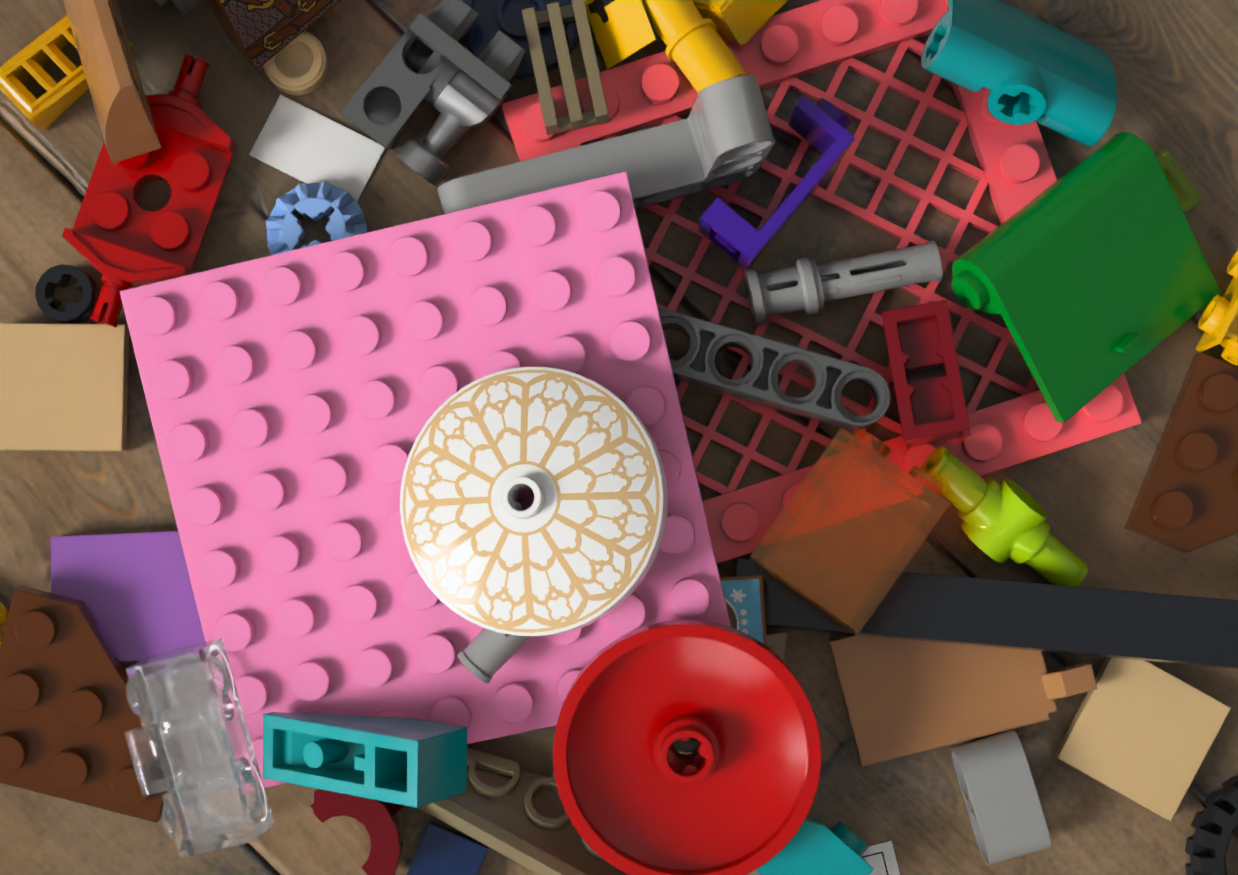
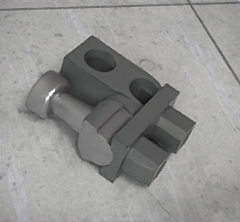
M443 0L435 7L428 18L419 13L409 26L407 32L398 40L340 111L344 117L384 148L392 149L406 132V128L424 104L428 102L440 112L439 117L423 142L410 138L396 156L434 186L440 183L449 170L448 163L442 158L471 127L483 125L490 120L515 89L509 82L516 75L527 53L500 30L478 58L459 44L480 17L475 10L462 0Z

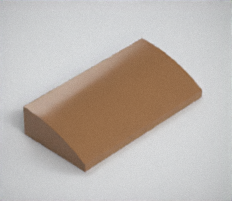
M63 0L111 162H119L161 149L160 140L117 0Z

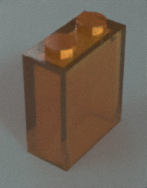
M841 427L754 549L750 558L753 563L858 636L951 503L940 496L945 490V486L933 476L916 466H912L907 473L888 460L887 456L890 454L891 449L881 440L859 428L855 435H852Z

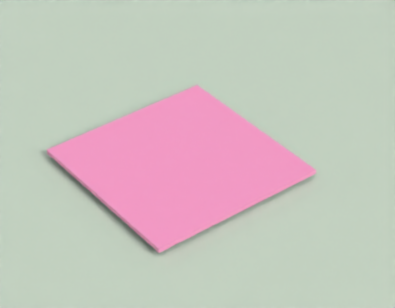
M626 171L120 291L207 650L217 655L225 663L231 677L230 693L221 707L223 714H225V722L227 721L228 726L226 727L230 732L228 736L232 739L230 744L234 746L232 752L236 753V757H234L235 764L251 771L259 780L262 788L285 784V782L263 778V714L284 712L416 718L467 727V744L556 726L562 704L578 674L603 648L633 630L672 620H702L731 627ZM529 366L562 369L593 380L614 393L634 411L649 431L663 462L667 481L668 510L665 532L651 568L643 581L622 604L603 618L577 630L558 635L531 636L493 675L492 680L487 684L471 673L457 656L462 649H466L483 627L466 620L446 606L424 582L410 557L403 535L400 515V491L403 472L412 446L425 423L449 397L461 388L479 378L510 368ZM522 488L519 492L517 501L522 504L521 511L527 510L533 504L534 493L532 489L526 490ZM209 657L219 699L221 700L226 690V676L221 665ZM237 770L242 793L257 790V786L252 778L246 773Z

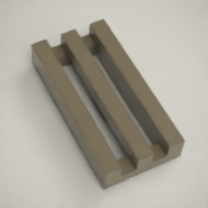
M571 0V5L561 7L559 2L546 4L547 10L535 12L534 7L522 9L547 135L609 122L584 0ZM571 21L576 22L594 110L581 112L563 23ZM551 26L569 115L556 117L538 29Z

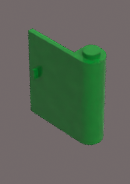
M1121 132L1113 136L957 258L952 265V288L957 298L969 309H979L989 314H1000L1055 420L1063 423L1209 303L1216 295L1221 293L1158 158L1143 139L1128 132Z

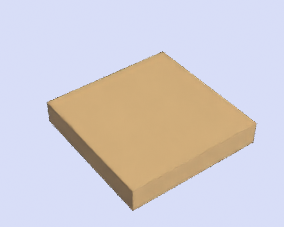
M0 323V451L127 452L130 338L128 326L117 324V327L113 328L106 324Z
M1106 657L1095 677L1098 689L1087 692L1053 757L1162 818L1171 821L1231 708L1145 660Z

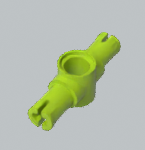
M943 446L937 448L925 460L919 471L920 478L959 509L958 516L964 520L961 523L963 531L986 555L999 563H1004L1008 558H1011L1017 564L1025 563L1053 585L1078 587L1088 573L1087 563L1049 533L1050 525L1045 522L1047 519L1045 510L1022 487L1009 478H1004L1000 483L991 477L981 478Z

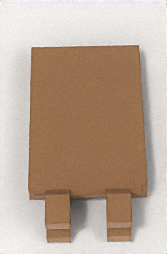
M850 635L828 641L859 762L862 767L1050 720L1048 713L1057 711L1054 699L1098 689L1090 663L1085 664V662L1047 671L1042 651L863 635Z

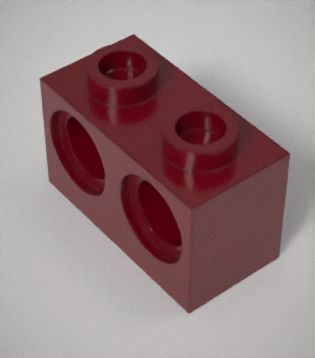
M947 300L882 311L898 410L906 446L911 447L971 436Z

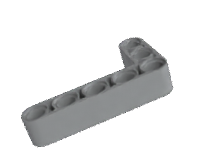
M744 75L729 78L702 89L698 93L687 119L459 177L440 185L437 191L443 213L448 214L626 171L636 209L746 179L758 171L775 144L757 77L754 75Z

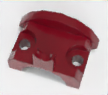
M321 789L315 790L314 803L310 806L314 810L313 813L322 823L331 817L344 815L355 818L365 826L370 835L371 850L367 861L361 868L367 875H395L403 843L400 840L399 826L393 816L404 805Z

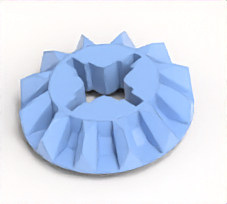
M326 181L309 184L298 183L294 189L283 196L277 197L276 204L269 218L265 220L267 247L271 254L275 255L296 250L302 246L301 241L304 239L306 232L300 226L301 222L296 218L299 214L304 218L309 217L317 222L323 216L327 217L333 210V213L329 216L330 221L325 227L332 241L367 233V224L363 211L349 192ZM314 240L310 242L308 246H313L321 243L319 241Z

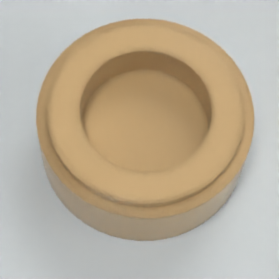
M304 31L264 64V69L271 82L280 91L293 96L309 94L321 86L328 73L329 61L321 42L313 34Z

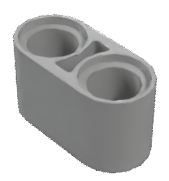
M1012 729L952 747L951 756L979 850L986 865L990 866L1050 848L1051 840L1027 757L1017 733Z

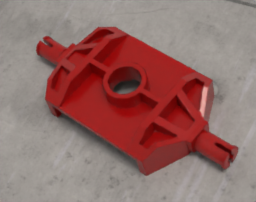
M184 54L173 90H169L168 94L146 95L162 148L112 163L104 141L73 229L66 227L64 229L62 237L103 274L101 281L104 285H102L92 316L89 318L95 322L106 324L113 328L117 327V321L123 307L120 291L192 274L237 147L233 140L200 110L202 105L196 98L198 97L207 69L210 67V63L196 57V60H194L192 55ZM156 179L168 182L171 188V197L167 205L157 211L142 209L139 203V193L142 187L149 181Z

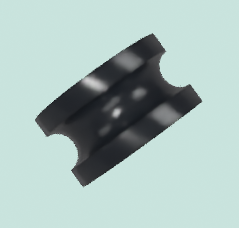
M58 265L49 268L41 275L36 285L35 297L39 308L45 315L63 324H78L92 316L100 293L96 282L89 274L72 265ZM70 279H77L78 282L73 286L82 292L80 302H69L65 311H59L57 308L62 302L53 298L56 286L61 288L67 287Z

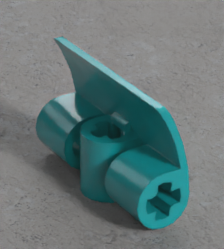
M948 0V11L933 28L922 52L921 66L923 69L971 92H978L983 87L988 88V109L992 116L1001 122L1011 125H1024L1037 121L1039 124L1079 143L1092 146L1106 133L1115 115L1117 82L1115 70L1108 54L1001 0Z

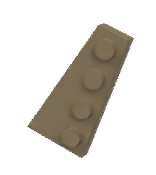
M467 747L466 793L419 807V809L538 875H628L600 857L574 828L559 797L554 772H552L551 777L522 770L517 761Z

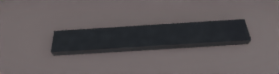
M737 558L735 577L762 575L766 627L1238 669V600Z

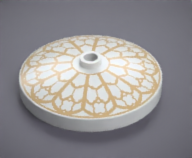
M527 366L495 372L475 380L449 397L433 413L417 436L404 468L400 491V515L404 539L410 557L427 586L446 606L466 620L492 631L516 636L539 637L571 632L603 618L622 604L643 581L655 560L665 532L668 510L667 481L663 462L654 440L640 418L619 397L595 381L573 372L550 367ZM522 488L526 490L532 489L534 493L533 504L527 510L521 511L522 504L517 501L518 494Z

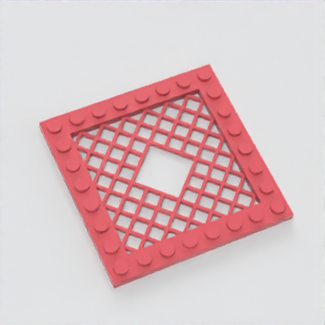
M820 0L772 16L744 45L736 44L719 33L747 74L757 77L760 90L780 84L767 110L770 126L801 141L787 170L766 160L759 167V170L781 180L767 209L736 195L742 180L731 183L727 190L722 187L705 190V192L722 199L728 206L732 204L762 219L757 228L758 231L777 210L788 186L791 185L796 188L803 178L795 175L808 147L815 148L788 125V122L775 116L789 88L816 101L823 98L837 107L844 115L860 122L854 134L855 139L845 156L841 159L827 189L818 187L811 196L900 239L896 249L906 248L908 244L916 246L928 242V240L914 234L928 205L958 219L959 222L946 248L944 249L937 245L942 263V274H944L948 264L953 265L954 261L960 257L954 254V251L967 225L986 234L991 233L998 227L973 214L986 187L1001 225L1055 183L1057 179L1037 121L1024 125H1011L1001 122L992 116L988 109V88L983 87L978 92H971L951 82L960 107L959 110L933 97L942 77L933 74L925 92L893 77L907 49L922 56L925 44L917 41V39L930 35L935 25L948 11V0ZM898 46L885 73L857 60L858 58ZM665 51L599 72L609 117L608 123L547 135L538 92L503 103L501 107L520 162L618 137L659 123L664 125L684 120L680 116L691 112L698 93L676 62L670 61ZM839 65L826 92L798 79ZM847 69L879 83L866 112L834 97ZM587 76L575 80L581 112L594 110ZM563 84L551 88L556 117L569 115ZM887 88L919 103L905 131L874 117ZM927 108L958 122L945 151L913 136ZM867 127L899 142L886 170L854 155ZM966 128L980 168L953 156ZM907 147H911L939 161L925 190L894 175ZM848 165L880 181L866 210L834 194ZM947 166L978 181L965 210L934 195ZM888 185L920 200L906 229L874 214ZM685 196L672 199L668 209L656 203L640 207L662 218L648 249L645 248L648 266L652 262L682 277L668 308L657 303L659 308L676 312L692 282L722 297L710 321L711 323L719 325L730 302L750 311L748 298L736 293L744 276V269L740 265L727 288L696 273L712 242L699 232L698 224L676 214ZM671 223L702 238L688 268L656 253ZM929 281L926 288L917 284L899 287L919 297L920 300L917 305L947 300L949 313L960 318L953 331L955 348H957L969 323L1000 338L986 367L957 354L959 367L980 377L966 405L971 436L907 447L904 442L901 424L882 416L875 423L900 436L856 450L867 428L855 430L846 447L816 432L819 421L810 419L806 427L776 412L774 408L713 391L721 395L722 398L707 427L684 415L683 418L686 428L702 435L692 456L695 470L710 440L742 455L727 487L696 471L699 484L721 494L720 496L703 501L716 562L718 564L936 492V489L920 478L919 471L925 460L940 446L945 447L981 477L1141 424L1142 422L1126 376L1123 373L1066 422H1057L1041 391H1035L1038 385L1032 374L1026 387H1023L995 373L1008 344L1011 343L1017 346L1007 325L1004 328L974 313L975 310L968 307L964 308L934 293L940 281ZM885 290L873 293L847 347L780 314L768 316L765 324L758 325L754 333L756 336L763 337L769 323L772 322L802 337L797 346L798 348L806 350L809 342H812L840 356V360L852 362L878 372L887 384L889 382L894 383L890 360L887 366L884 367L855 352L869 322L884 329L882 316L875 313V310ZM728 347L726 349L742 356L731 380L741 379L750 363V358L742 349ZM789 365L778 373V375L782 376L779 387L783 393L790 381L812 391L813 380L795 372L798 365ZM680 381L677 387L679 401H681L689 385L688 383ZM989 382L1019 396L975 411ZM841 395V402L844 408L862 417L871 414L875 402L873 395L867 407ZM730 400L762 416L747 447L715 431ZM770 420L802 436L787 467L755 451ZM810 441L841 455L796 470ZM750 460L781 475L736 490Z

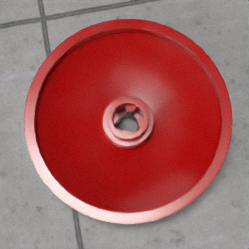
M672 620L644 626L616 639L594 656L578 674L566 695L558 717L553 743V767L558 794L572 825L582 839L600 857L628 875H746L777 855L794 837L806 819L819 783L821 743L815 714L805 690L789 666L775 652L752 636L729 626L702 620ZM690 737L698 740V748L691 754H681L674 747V742L677 739L682 742H686Z

